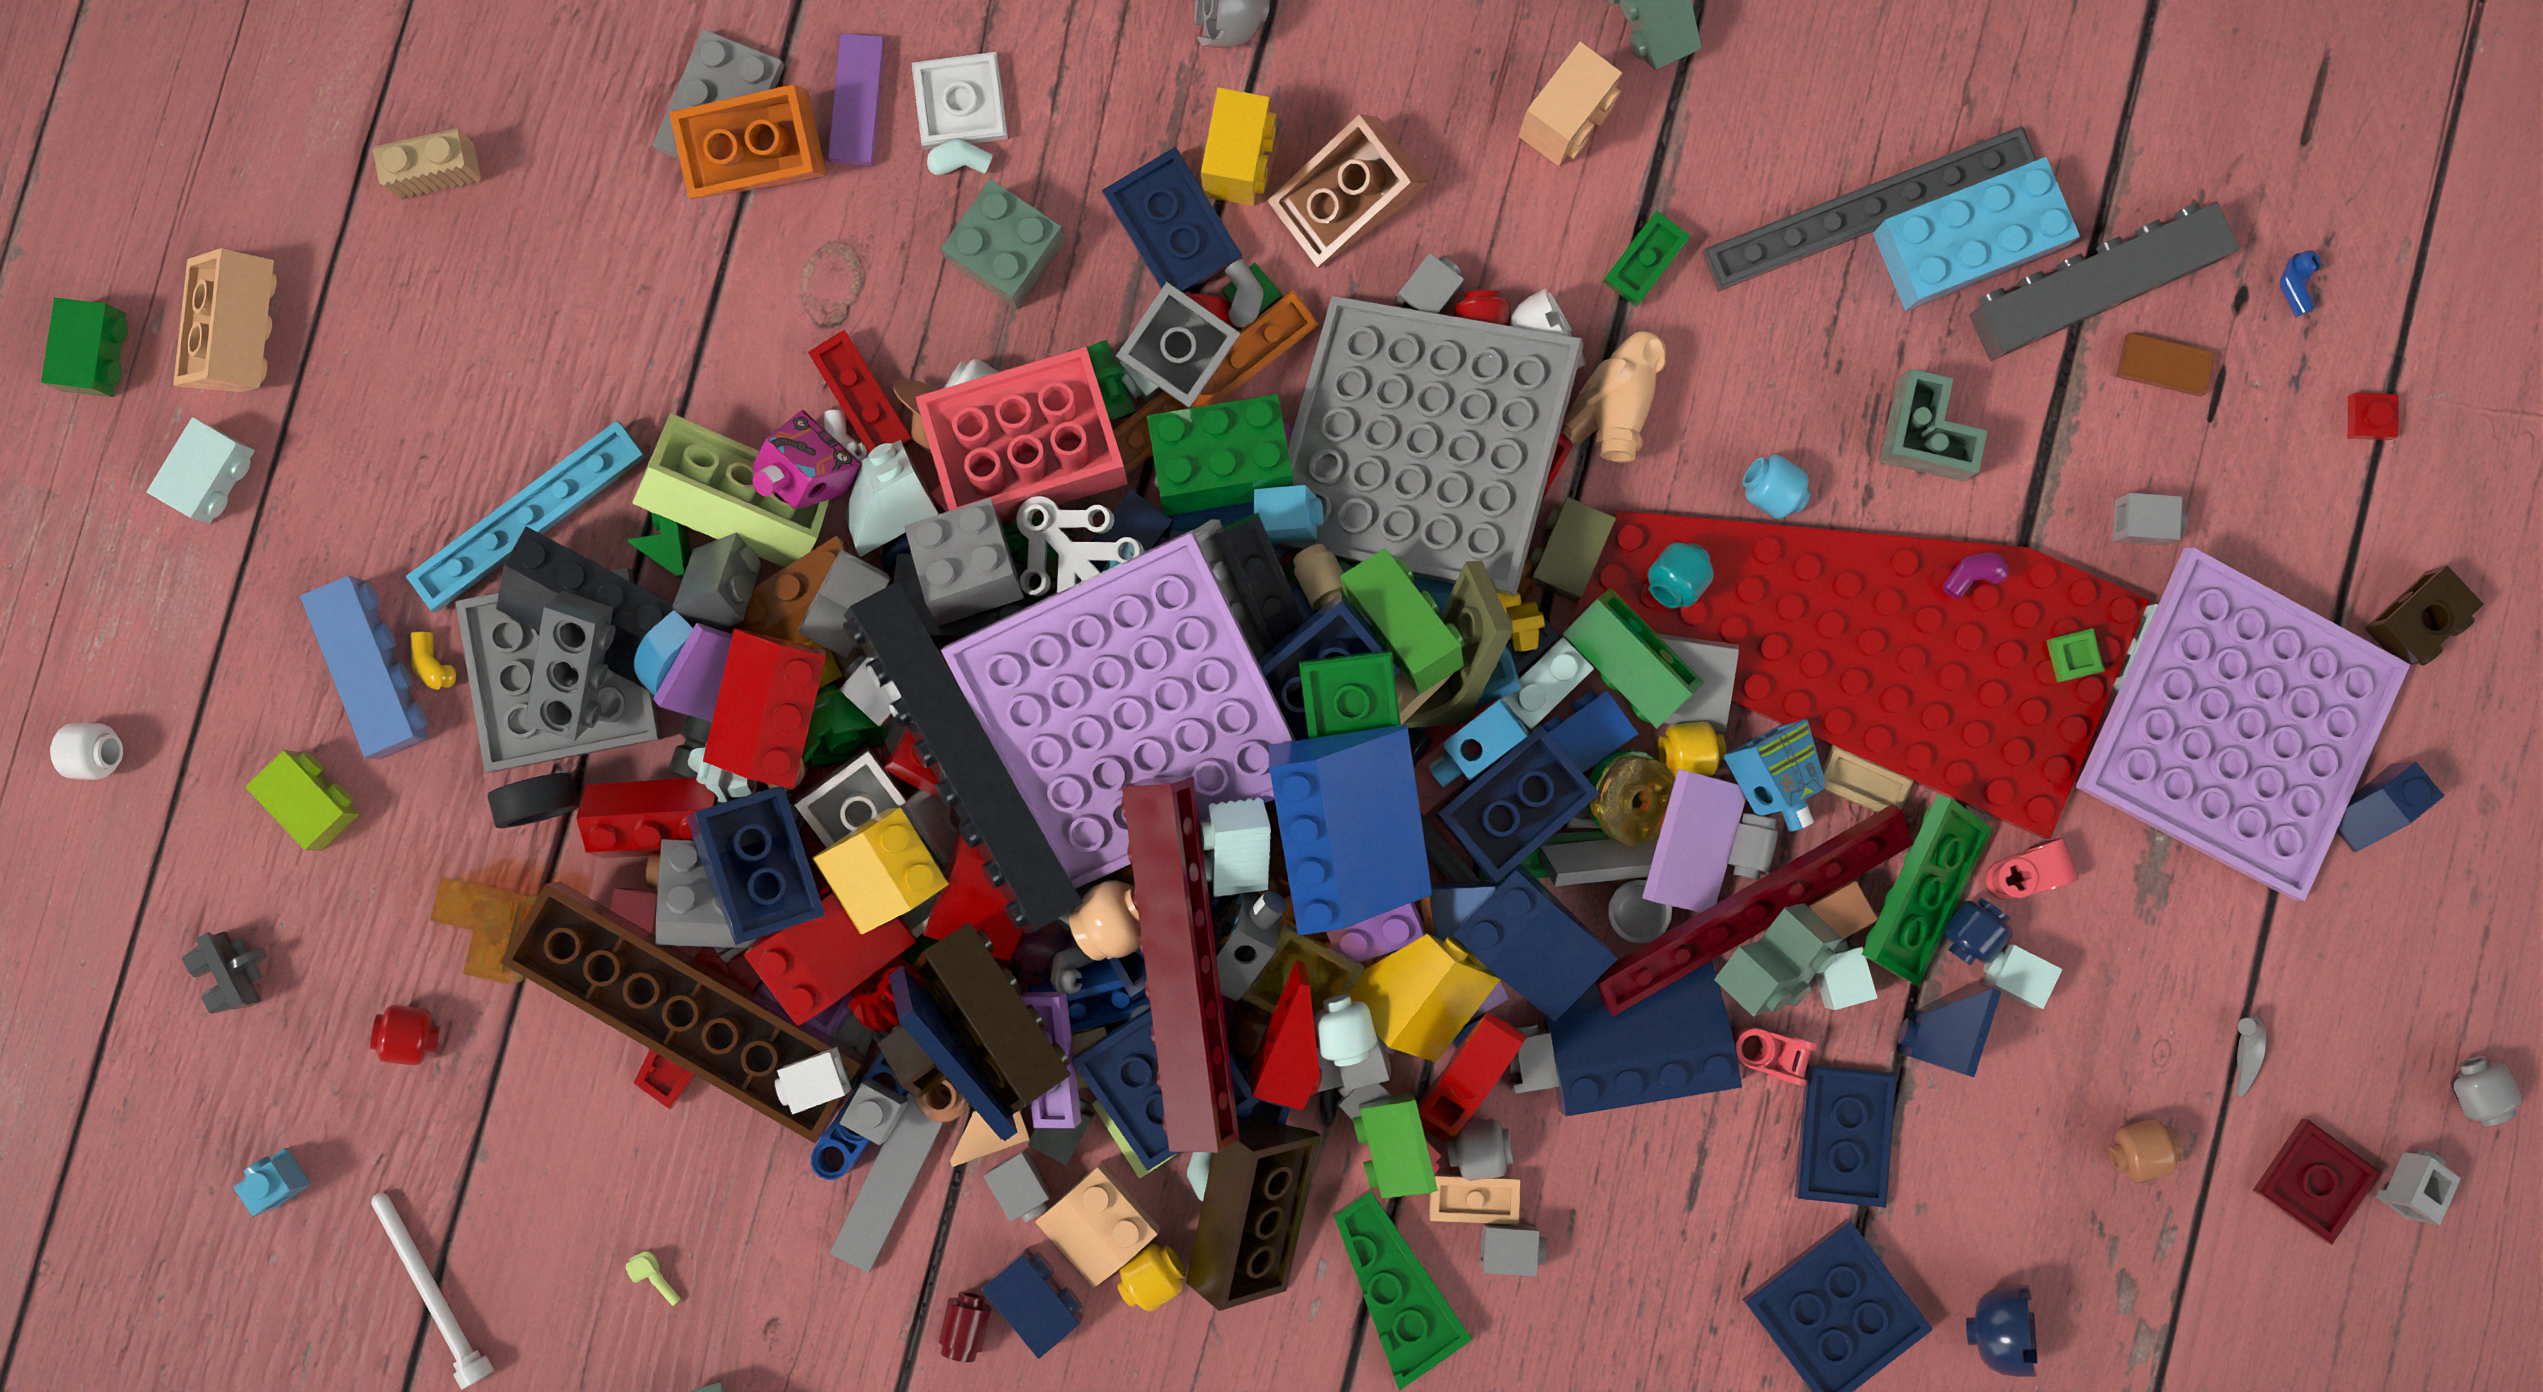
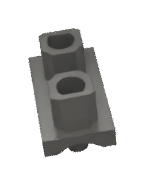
M207 932L196 938L198 946L184 955L182 961L193 977H201L212 971L218 985L202 993V1000L209 1013L213 1014L230 1009L248 1008L261 1002L252 983L262 978L256 964L267 957L263 948L249 951L243 938L231 942L227 932L213 935L211 932Z

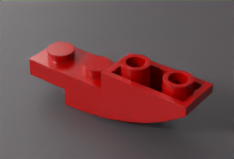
M1487 1012L1455 1050L1446 1068L1417 1101L1422 1128L1444 1142L1451 1135L1455 1137L1497 1083L1527 1036L1514 1029L1505 1020L1498 1019Z

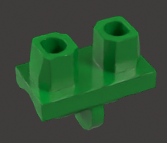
M1107 340L1088 346L1087 351L1110 422L1131 416L1135 409L1125 384L1121 380L1125 376L1123 366L1116 364Z

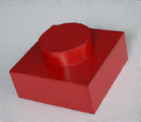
M2354 393L2348 396L2347 439L2393 440L2398 438L2399 394Z

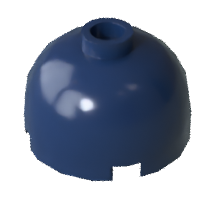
M2010 1285L1990 1290L1977 1302L1975 1317L1966 1318L1968 1345H1977L1981 1360L1990 1369L2002 1375L2037 1377V1370L2034 1364H2037L2036 1328L2034 1313L2029 1312L2028 1300H2032L2029 1285Z

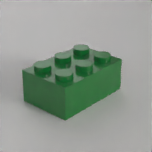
M1278 394L1147 415L1164 516L1253 502L1254 489L1293 486V474Z

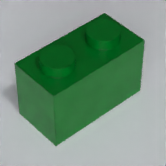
M54 297L41 383L63 392L113 397L115 386L121 378V366L119 363L121 344L126 340L128 326L125 320L126 313L106 303Z

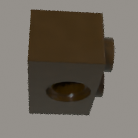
M2447 565L2426 571L2367 625L2365 629L2388 653L2410 665L2419 663L2423 666L2442 653L2443 647L2441 644L2450 635L2454 637L2461 634L2475 622L2472 615L2484 604ZM2424 610L2429 613L2432 620L2430 629L2425 627L2422 621Z

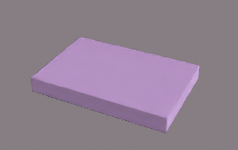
M1678 769L1642 898L1698 912H1703L1717 904L1746 800L1739 785Z

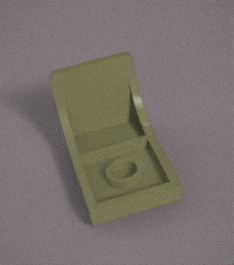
M1465 561L1440 616L1445 626L1452 623L1457 628L1465 642V646L1461 648L1464 667L1454 672L1403 723L1407 724L1408 728L1467 724L1478 700L1483 695V690L1493 670L1496 668L1508 640L1512 636L1513 625L1511 617L1505 612L1497 595L1496 585L1490 579L1482 561Z

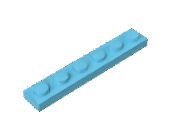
M616 420L406 575V578L428 608L437 613L505 563L525 526L544 534L647 458V456L624 425Z

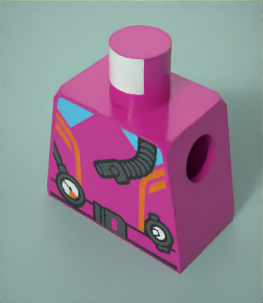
M801 410L765 440L752 466L754 470L752 481L754 488L759 494L769 496L776 492L791 507L800 509L845 495L850 489L862 463L805 410Z

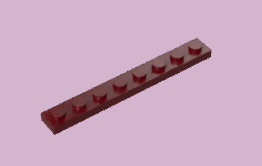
M1894 804L1889 805L1614 962L1595 981L1607 1011L1612 1016L1619 1014L1769 928L1785 907L1802 903L1807 906L1912 846L1913 842L1903 811Z

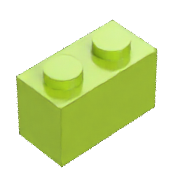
M283 750L245 788L304 850L322 851L360 814L351 805L354 800L349 792L335 782L331 784L321 774L324 768L314 756L306 751L301 753Z

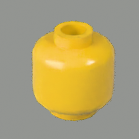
M1706 721L1672 724L1666 730L1665 736H1660L1658 740L1660 765L1663 771H1669L1673 778H1676L1678 769L1711 777L1716 773L1719 761L1725 760L1723 756L1726 754L1725 739L1722 734H1716L1712 725Z
M1149 1244L1120 1268L1122 1282L1117 1287L1122 1298L1130 1307L1137 1304L1145 1311H1155L1182 1292V1278L1186 1276V1271L1172 1248L1169 1246L1162 1248L1157 1244Z

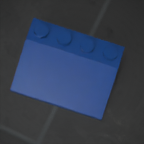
M1407 724L1268 745L1269 769L1298 936L1345 929L1432 895Z

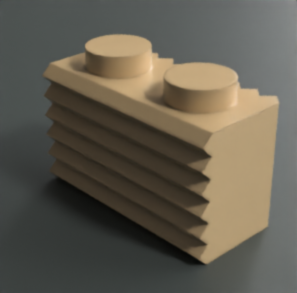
M458 128L374 146L372 149L379 183L401 200L406 196L412 198L414 194L420 197L422 192L428 195L431 190L437 193L439 188L445 191L447 187L454 189L456 185L462 187L464 183L470 186L472 181L478 184L481 180L473 141H470V138L468 139Z

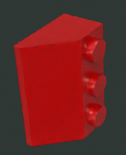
M734 628L703 762L750 780L794 789L826 659L825 649Z
M697 777L586 784L576 817L585 851L588 854L603 859L650 856L651 853H661L662 839L694 841L687 816L696 811L715 806L718 796L707 789L705 784L699 783L696 780Z

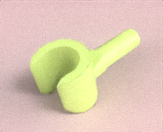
M645 1251L629 1259V1262L626 1264V1270L633 1282L636 1283L648 1277L651 1283L672 1306L681 1299L659 1272L658 1260L652 1252Z

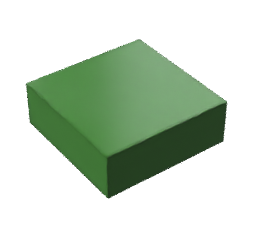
M2094 628L2046 640L2057 683L2105 671Z

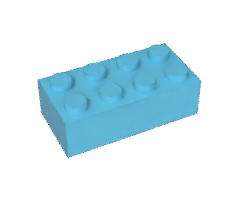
M2047 157L1885 219L1873 232L1905 312L2062 251L2080 237Z

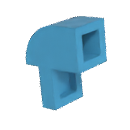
M675 610L645 635L635 655L634 667L636 675L640 682L654 696L693 630Z

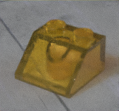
M1285 924L1280 926L1278 944L1274 955L1241 998L1273 1014L1295 960H1299L1305 963L1314 1016L1319 1010L1324 1008V1000L1333 996L1347 994L1365 971V967L1363 964L1307 934L1298 936L1296 928Z

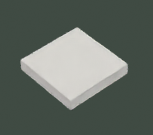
M997 52L911 63L923 150L933 149L956 138L970 144L1008 139Z

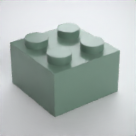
M989 179L940 250L949 264L1018 310L1064 244L1066 238L1061 225L992 179Z

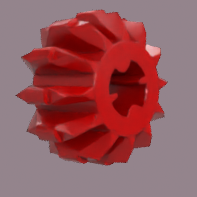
M895 957L850 991L853 997L850 999L848 1007L867 1029H873L875 1032L883 1031L889 1034L892 1028L900 1024L890 982L891 973L904 966L918 984L924 988V984L912 968V965L906 960Z

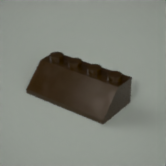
M968 922L924 950L912 965V968L1009 1114L1013 1115L1071 1076L1067 1069L1070 1061L1061 1046L1056 1042L1051 1044L1041 1030L1045 1025L1038 1011L1031 1004L1025 1006L1017 994L1016 990L1019 989V985L1012 972L1006 966L1000 968L991 955L994 948L986 933L980 928L975 930L971 923Z
M1249 1118L1237 1121L1240 1139L1220 1152L1213 1153L1186 1284L1218 1311L1287 1291L1321 1135L1316 1131L1257 1118Z

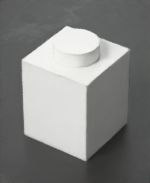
M837 1047L783 1066L777 1070L779 1079L775 1080L777 1095L783 1106L789 1104L792 1114L845 1096L852 1090Z

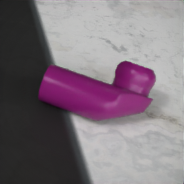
M1993 552L1966 556L1942 585V589L1949 596L1960 600L1974 580L1987 579L1994 583L2004 581L2009 574L2008 565L2002 556Z

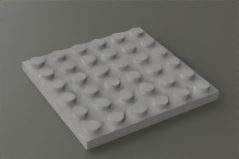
M1332 296L1288 449L1293 474V486L1306 485L1317 499L1321 500L1324 514L1323 524L1317 526V540L1272 545L1301 552L1310 546L1323 544L1327 551L1334 553L1336 559L1360 564L1386 548L1395 561L1400 558L1403 559L1414 576L1452 584L1456 583L1465 561H1482L1490 579L1496 585L1497 593L1516 597L1584 346L1582 339Z

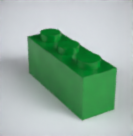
M1612 588L1598 597L1563 633L1569 640V643L1600 671L1602 680L1611 689L1620 691L1632 703L1631 706L1635 714L1643 721L1651 722L1656 729L1704 683Z

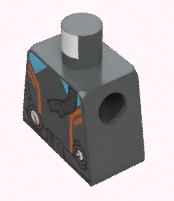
M1266 891L1262 896L1256 892L1239 893L1212 920L1221 994L1235 1001L1242 997L1276 951L1282 915L1287 909L1285 900L1278 893Z

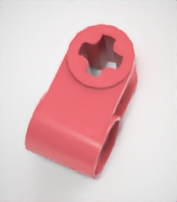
M2064 838L2054 839L2024 850L2025 852L1997 861L1990 865L1984 878L1985 886L1989 893L2002 900L2027 897L2079 880ZM2011 873H2014L2016 875V881H2013L2011 885L2008 886L2006 883V878L2009 877Z
M1742 1025L1732 1030L1738 1064L1765 1072L1768 1076L1806 1087L1805 1071L1812 1051H1816L1818 1044L1782 1033H1771L1752 1026ZM1754 1035L1758 1039L1759 1049L1753 1057L1746 1059L1741 1050L1742 1043L1748 1036Z

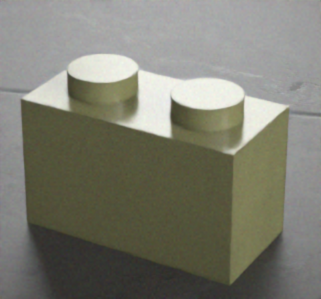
M1569 497L1563 502L1561 508L1553 505L1543 529L1550 531L1544 547L1536 544L1529 559L1533 568L1531 579L1535 581V585L1575 603L1578 602L1583 596L1616 518Z

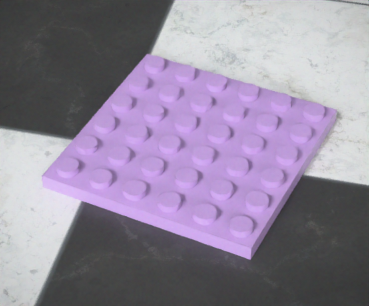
M1193 530L950 643L941 650L966 700L1075 889L1131 864L1127 854L1129 843L1127 822L1121 808L1123 786L1149 778L1194 776L1199 824L1208 822V806L1211 803L1218 805L1222 801L1227 804L1230 800L1236 803L1239 799L1245 802L1248 798L1254 801L1257 797L1263 799L1264 804L1274 800L1269 769L1268 745L1296 741Z
M2194 547L2184 548L2077 782L2076 788L2295 901L2305 902L2410 664Z

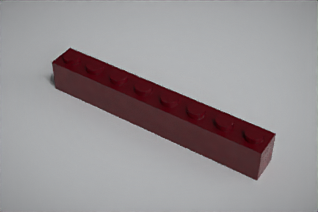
M1194 776L1143 779L1122 787L1123 798L1121 808L1126 818L1129 837L1127 854L1132 864L1135 883L1133 900L1139 914L1141 930L1139 946L1145 960L1147 976L1145 992L1150 1001L1152 1014L1151 1038L1156 1046L1158 1060L1157 1084L1162 1091L1164 1107L1163 1129L1168 1137L1169 1152L1218 1153L1240 1138Z

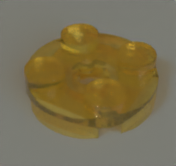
M1622 756L1616 760L1614 766L1603 777L1598 788L1600 794L1591 802V812L1594 817L1598 818L1602 830L1610 838L1629 846H1640L1639 843L1647 840L1654 842L1660 836L1675 776L1667 766L1646 757ZM1639 791H1642L1639 795V799L1642 801L1641 807L1639 809L1632 808L1634 796Z

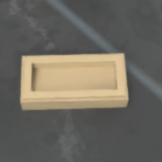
M1834 745L1829 747L1821 766L1825 780L1823 790L1876 813L1891 804L1902 810L1914 781Z

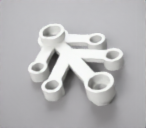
M1035 496L1027 499L1020 506L1017 513L1018 528L1029 539L1028 569L1020 577V586L1024 592L1030 595L1041 596L1050 588V577L1045 572L1048 543L1059 554L1057 593L1076 585L1077 575L1082 581H1085L1101 573L1091 561H1118L1123 563L1127 561L1122 556V549L1125 545L1130 543L1134 545L1135 554L1132 558L1144 553L1143 546L1139 541L1129 537L1121 538L1116 543L1072 542L1062 531L1061 528L1087 527L1089 530L1100 534L1108 532L1114 524V516L1110 509L1101 505H1093L1087 510H1060L1051 499ZM1041 510L1044 514V520L1041 525L1034 526L1032 516L1036 511ZM1103 511L1105 522L1102 526L1095 527L1092 521L1095 513ZM1034 574H1039L1041 585L1038 589L1032 590L1029 585L1030 578Z

